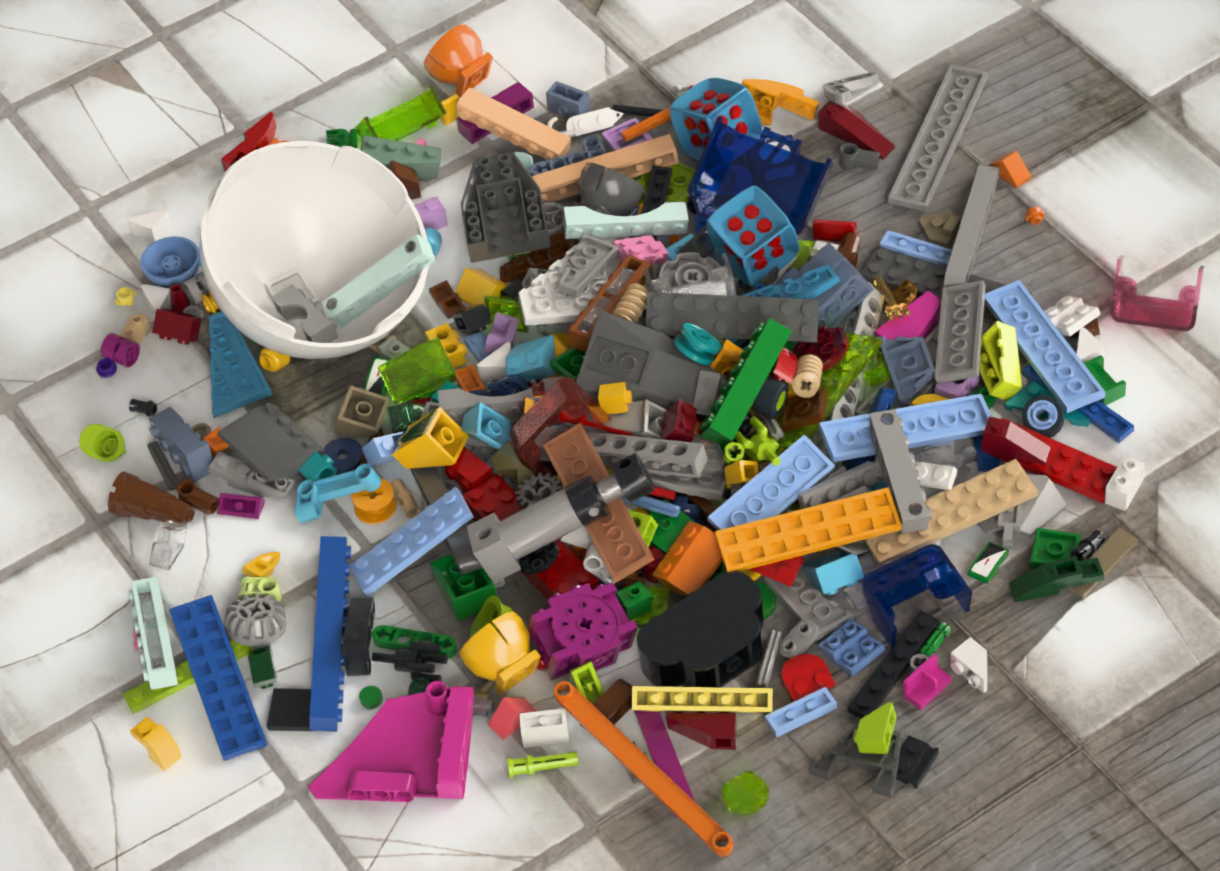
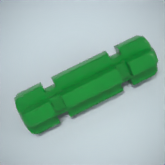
M941 622L936 628L937 630L925 642L926 645L920 648L919 654H924L928 657L933 655L945 640L944 638L951 632L950 625Z

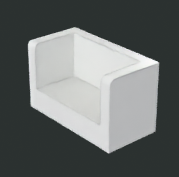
M566 708L519 713L524 748L570 743Z

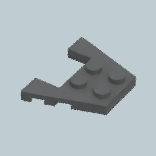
M858 722L838 740V745L832 750H827L822 754L823 758L817 764L813 763L808 768L810 775L827 780L830 779L839 762L879 772L871 786L873 793L892 798L902 743L901 733L893 731L887 754L860 753L858 745L854 743L853 739L854 730L858 729L859 726Z

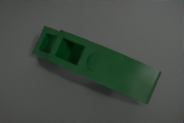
M1074 556L1030 570L1010 581L1009 587L1014 602H1021L1058 595L1061 588L1104 581V573L1098 558L1078 561L1077 557Z

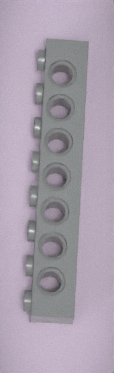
M543 426L534 443L539 460L551 461L543 445L568 429ZM586 431L605 468H612L611 465L636 452L649 473L699 478L708 460L704 445L701 443Z

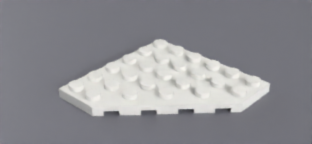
M629 236L599 237L597 239L613 245L614 241L629 239ZM577 245L573 246L566 252L562 260L558 259L549 267L544 275L540 274L531 282L530 287L527 289L523 288L519 292V303L525 326L576 322L580 312L585 311L591 298H595L599 288L607 283L610 274L616 272L621 262L618 255L577 297L558 290V285L564 271L569 266L570 259L576 252Z

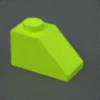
M887 702L860 719L858 729L854 730L853 735L854 743H857L860 753H888L897 718L892 702Z

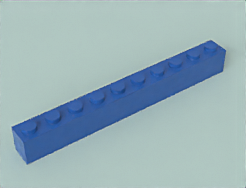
M320 536L309 716L310 731L337 732L338 722L342 723L343 709H339V704H343L344 690H340V685H344L345 671H341V666H345L342 648L343 630H345L347 616H344V612H348V599L344 597L345 594H349V581H345V578L350 576V563H346V560L351 559V546H347V537Z

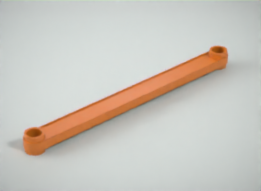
M566 681L556 684L554 688L556 701L563 708H566V711L716 855L726 857L731 854L734 847L732 838L575 687ZM563 692H569L567 695H560ZM723 841L728 843L724 847L717 846L718 843Z

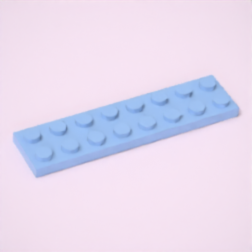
M1020 280L985 294V305L997 321L1015 328L1018 349L1066 413L1105 398L1103 388Z
M982 394L896 409L898 417H901L903 421V435H907L909 440L908 449L983 435L988 418L991 416ZM870 414L819 423L818 429L832 463L877 454L868 427Z

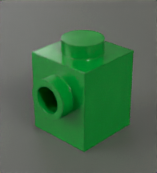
M640 581L616 592L617 600L629 621L652 610L651 601L653 600V595L650 589L644 588Z

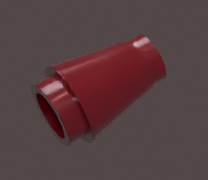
M172 285L170 287V307L174 311L183 312L186 307L190 306V300L181 285Z

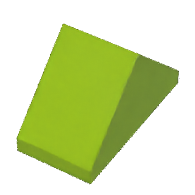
M591 661L570 671V684L591 704L604 694Z

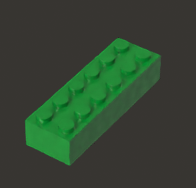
M771 318L765 323L761 322L757 328L755 327L749 337L751 341L748 345H745L739 355L741 359L730 371L731 377L720 389V397L713 402L710 408V415L704 419L699 428L702 430L700 438L720 450L734 439L792 333L791 330Z

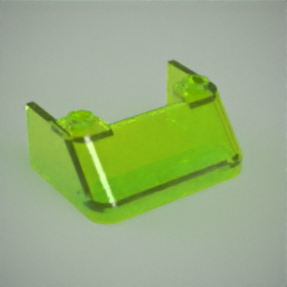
M430 86L421 95L371 119L368 116L363 118L356 125L355 130L362 140L365 135L398 141L425 127L431 129L439 124L438 120L446 114V111L433 86Z

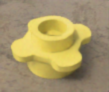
M128 287L120 288L116 292L117 299L114 301L115 305H133L136 291Z

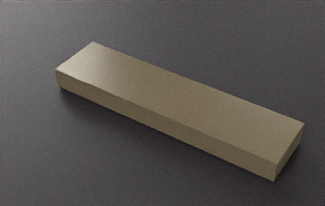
M1119 527L1089 559H1099L1105 577L1137 544L1138 538ZM1101 581L1066 587V589L1084 599Z

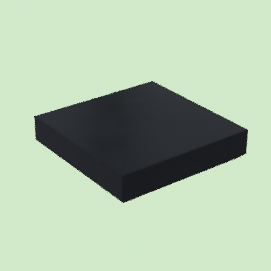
M274 688L267 729L269 731H310L311 689Z

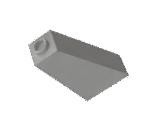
M643 400L629 403L628 412L602 415L600 406L567 410V413L579 417L581 414L587 415V421L643 437ZM563 423L564 429H570L575 426L572 423ZM585 426V431L613 434L610 432Z

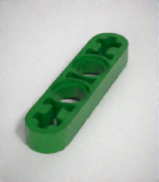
M387 625L377 626L372 631L373 642L379 648L398 651L400 648L410 649L412 642L428 640L433 644L438 643L441 645V652L433 654L447 655L449 659L457 653L456 641L451 636ZM401 637L410 638L407 643L398 642Z

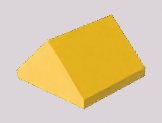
M465 268L455 293L457 292L460 299L470 306L484 304V307L487 306L491 310L502 299L500 291L508 285L483 270Z

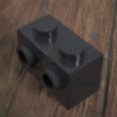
M474 304L452 314L459 333H479L486 330V325L491 323L490 310L487 306L484 307V304Z

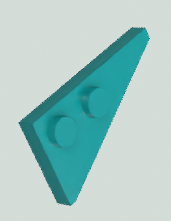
M1032 381L1005 403V409L1011 411L1012 408L1023 410L1025 404L1031 398L1039 395L1056 398L1047 389ZM1062 407L1064 420L1072 421L1071 425L1088 427L1090 425V419L1079 411L1074 410L1066 413ZM1042 413L1039 417L1048 419L1049 415Z

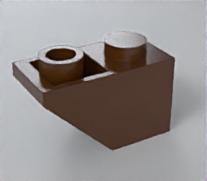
M390 161V171L403 183L408 197L411 200L421 198L416 171L398 162Z

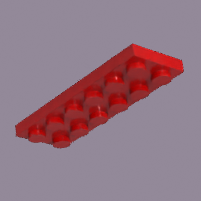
M1014 422L1012 423L1051 447L1045 466L982 450L1006 462L1017 459L1024 470L1036 475H1047L1052 482L1102 504L1105 501L1106 486L1117 469L1116 466Z

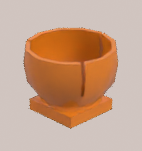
M458 25L444 34L430 49V53L427 54L424 61V68L431 77L440 83L456 85L455 93L461 98L469 87L473 89L488 78L493 56L489 52L483 55L481 40L474 30L467 25Z

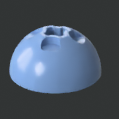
M178 236L166 237L153 242L144 250L141 255L140 266L145 276L155 285L164 288H170L175 284L182 286V282L194 277L197 273L200 252L197 245L187 238Z

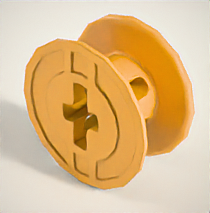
M381 478L382 482L377 490L373 492L363 490L351 494L352 503L355 505V516L364 523H383L390 519L396 511L397 504L393 497V487L383 478Z

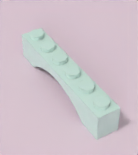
M685 202L664 203L650 212L635 216L606 215L585 206L564 207L563 210L565 239H578L582 237L583 233L595 238L687 234L689 221Z

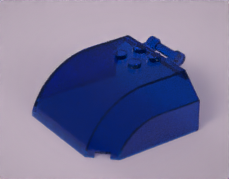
M718 116L687 190L698 216L708 220L723 204L743 190L755 185L763 190L783 211L798 236L803 232L814 212L833 167L832 159L827 158L826 163H821L797 155L803 142L800 139H791L773 132L771 128L765 126L758 140L734 130L724 124L723 118ZM769 138L790 146L792 150L791 152L766 143V140Z

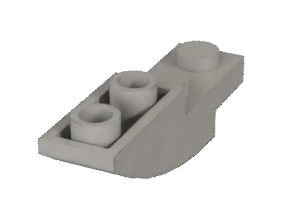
M220 451L209 466V472L228 480L229 486L266 498L286 499L296 482L290 478L267 482L250 465Z

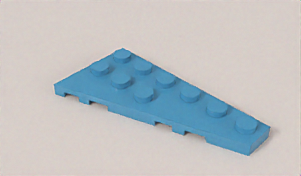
M827 264L805 272L802 277L795 280L789 278L783 280L784 284L775 287L769 285L741 296L814 299L839 283L840 279ZM727 339L738 347L748 341Z
M222 311L210 315L212 414L213 418L271 396L272 393L240 331L228 320Z

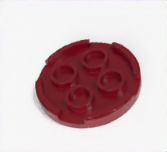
M826 326L818 327L817 343L798 342L791 352L796 355L797 360L804 355L817 356L823 363L822 372L832 368L844 357L849 347V339L840 327L826 328Z

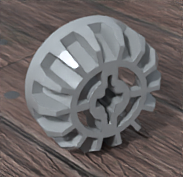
M258 593L253 598L244 595L242 601L236 599L226 609V633L233 641L246 646H261L272 643L285 632V609L282 608V604L279 601L273 600L269 595H266L264 598H260ZM245 611V617H243L240 613Z

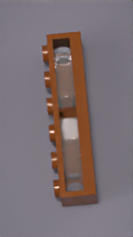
M630 254L624 261H621L616 272L611 273L607 283L599 288L597 296L591 298L585 311H581L577 321L569 326L567 331L569 336L568 345L586 352L600 310L612 314L627 290L628 285L636 283L644 286L650 279L651 263Z

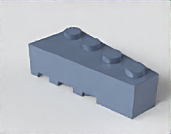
M168 407L148 418L151 425L149 431L152 437L159 439V443L165 452L169 451L174 464L180 465V469L185 477L189 476L195 483L211 473L209 472V466L213 458L208 442L206 440L201 441V436L197 432L194 433L188 423L185 424L182 417L173 408Z

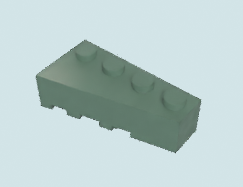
M363 136L360 151L370 155L389 170H391L390 161H395L414 169L417 179L437 178L441 162V148Z

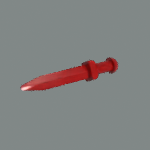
M561 411L558 415L561 423L568 422L575 425L581 423L584 429L585 426L613 434L636 436L623 430L587 421V415L581 414L579 417L568 414L567 411Z

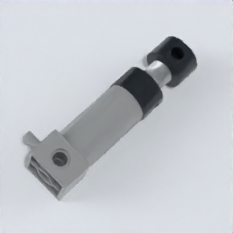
M635 452L613 463L611 466L614 474L598 482H595L589 474L501 521L495 513H492L466 526L473 554L492 582L495 583L521 570L520 558L609 515L607 506L609 502L611 503V501L625 495L631 503L654 491L653 481L639 455Z

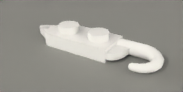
M607 107L572 116L566 122V131L560 133L568 137H574L613 127L614 123L623 113ZM554 117L550 119L547 126L552 128V124L555 121H557L558 118Z

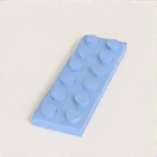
M803 435L778 456L781 459V463L778 466L770 463L710 514L707 520L717 530H722L781 515L798 500V493L816 485L834 469L835 465Z
M457 487L445 493L444 496L351 564L362 591L367 596L474 518Z

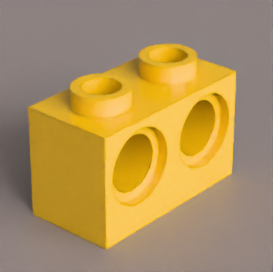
M448 323L425 331L427 346L440 367L447 365L454 369L466 364V347L464 343H459L456 330H452Z

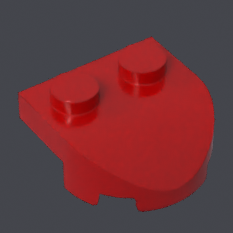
M804 555L751 568L750 570L793 587L799 569L803 565Z
M813 654L796 655L788 659L781 670V685L785 687L792 702L824 687L830 690L836 686L825 662Z

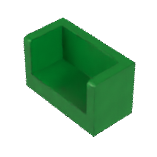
M1102 355L1084 363L1105 391V398L1100 399V402L1108 405L1125 396L1126 382L1121 380L1116 383L1104 370V357Z

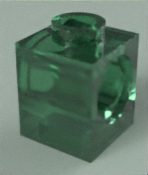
M412 402L387 407L393 434L403 432L406 427L420 419L418 408L414 409Z

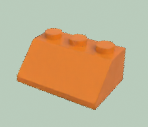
M689 521L652 575L667 590L685 597L689 593L695 592L709 581L723 561L715 533L703 525Z

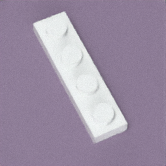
M876 456L874 462L876 479L885 481L878 456ZM915 461L913 467L914 470H918L920 475L919 486L944 490L952 489L957 469L954 466Z

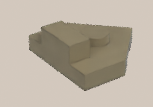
M944 211L919 218V226L924 231L929 243L949 248L958 233L963 216Z

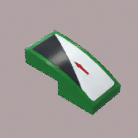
M374 357L364 390L386 397L388 382L392 381L395 361Z
M989 542L974 560L967 576L988 584L997 575L998 567L1008 558L1009 550Z

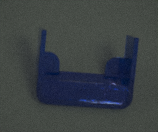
M935 544L924 546L866 574L862 580V589L872 620L890 648L896 643L897 627L894 624L895 612L891 607L928 589L938 599H947L955 596L964 611H970L971 589L943 549Z

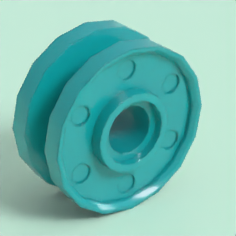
M684 323L681 327L682 334H677L673 340L675 346L690 359L703 365H711L714 361L712 354L720 352L721 344L704 329L694 324Z

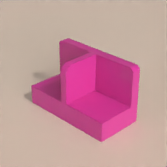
M935 654L931 655L903 682V698L920 710L952 682V676L938 667V656Z

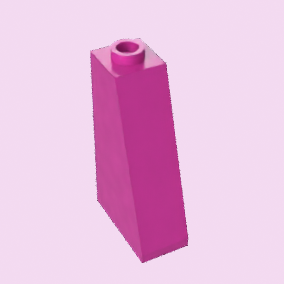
M930 291L925 292L875 330V340L879 341L878 337L884 336L885 339H896L897 336L906 338L923 337L925 340L940 321L942 299Z

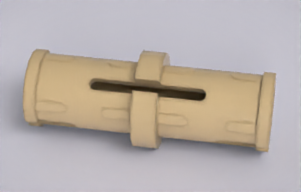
M395 479L391 482L398 505L402 506L408 518L416 517L420 511L413 500V494L407 490L402 479Z

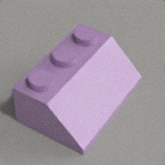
M433 197L414 205L424 228L429 227L438 230L448 226L445 208L438 197Z

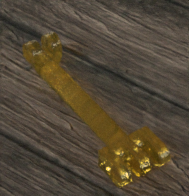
M876 277L873 287L879 293L881 292L889 307L885 308L889 321L894 320V314L897 318H902V312L905 316H909L910 311L906 303L897 304L881 277Z

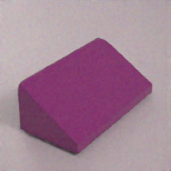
M220 493L217 514L259 519L265 499Z

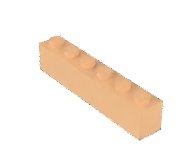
M470 87L457 103V115L461 119L468 120L479 128L486 129L495 136L502 137L513 145L520 146L529 153L536 154L545 160L566 156L570 150V137Z

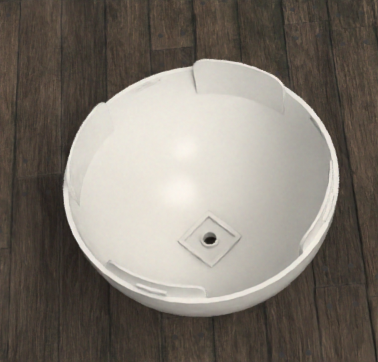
M292 141L277 143L254 150L232 164L222 174L208 196L202 215L199 241L200 259L211 295L224 315L239 331L257 344L282 355L304 359H329L355 353L378 342L395 329L413 308L423 290L428 271L427 266L343 328L337 326L335 331L338 338L331 343L308 342L301 328L306 319L287 321L277 312L271 297L292 284L297 290L301 289L307 299H312L316 308H321L326 315L322 302L332 294L343 288L415 234L427 240L421 218L408 197L403 183L382 163L350 146L338 147L312 141Z

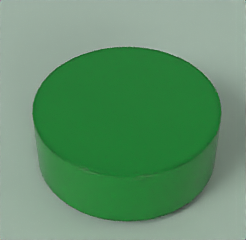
M367 686L359 693L360 703L366 709L377 708L383 701L381 690L376 686Z

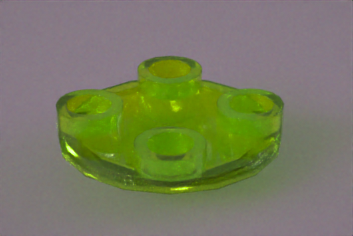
M745 771L743 774L732 778L722 787L723 801L726 807L736 814L751 815L756 813L766 805L769 799V788L766 782L759 776H756L753 771Z

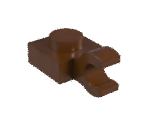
M638 570L620 580V587L626 588L639 581L643 585L644 573H639Z

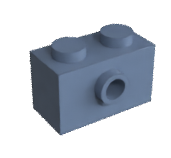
M555 81L546 92L547 107L552 112L570 118L588 113L591 110L588 92Z

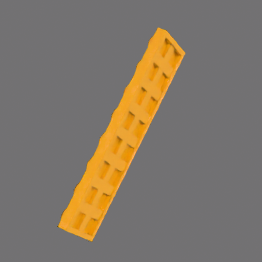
M887 487L715 531V537L726 572H739L902 530V525L890 490Z

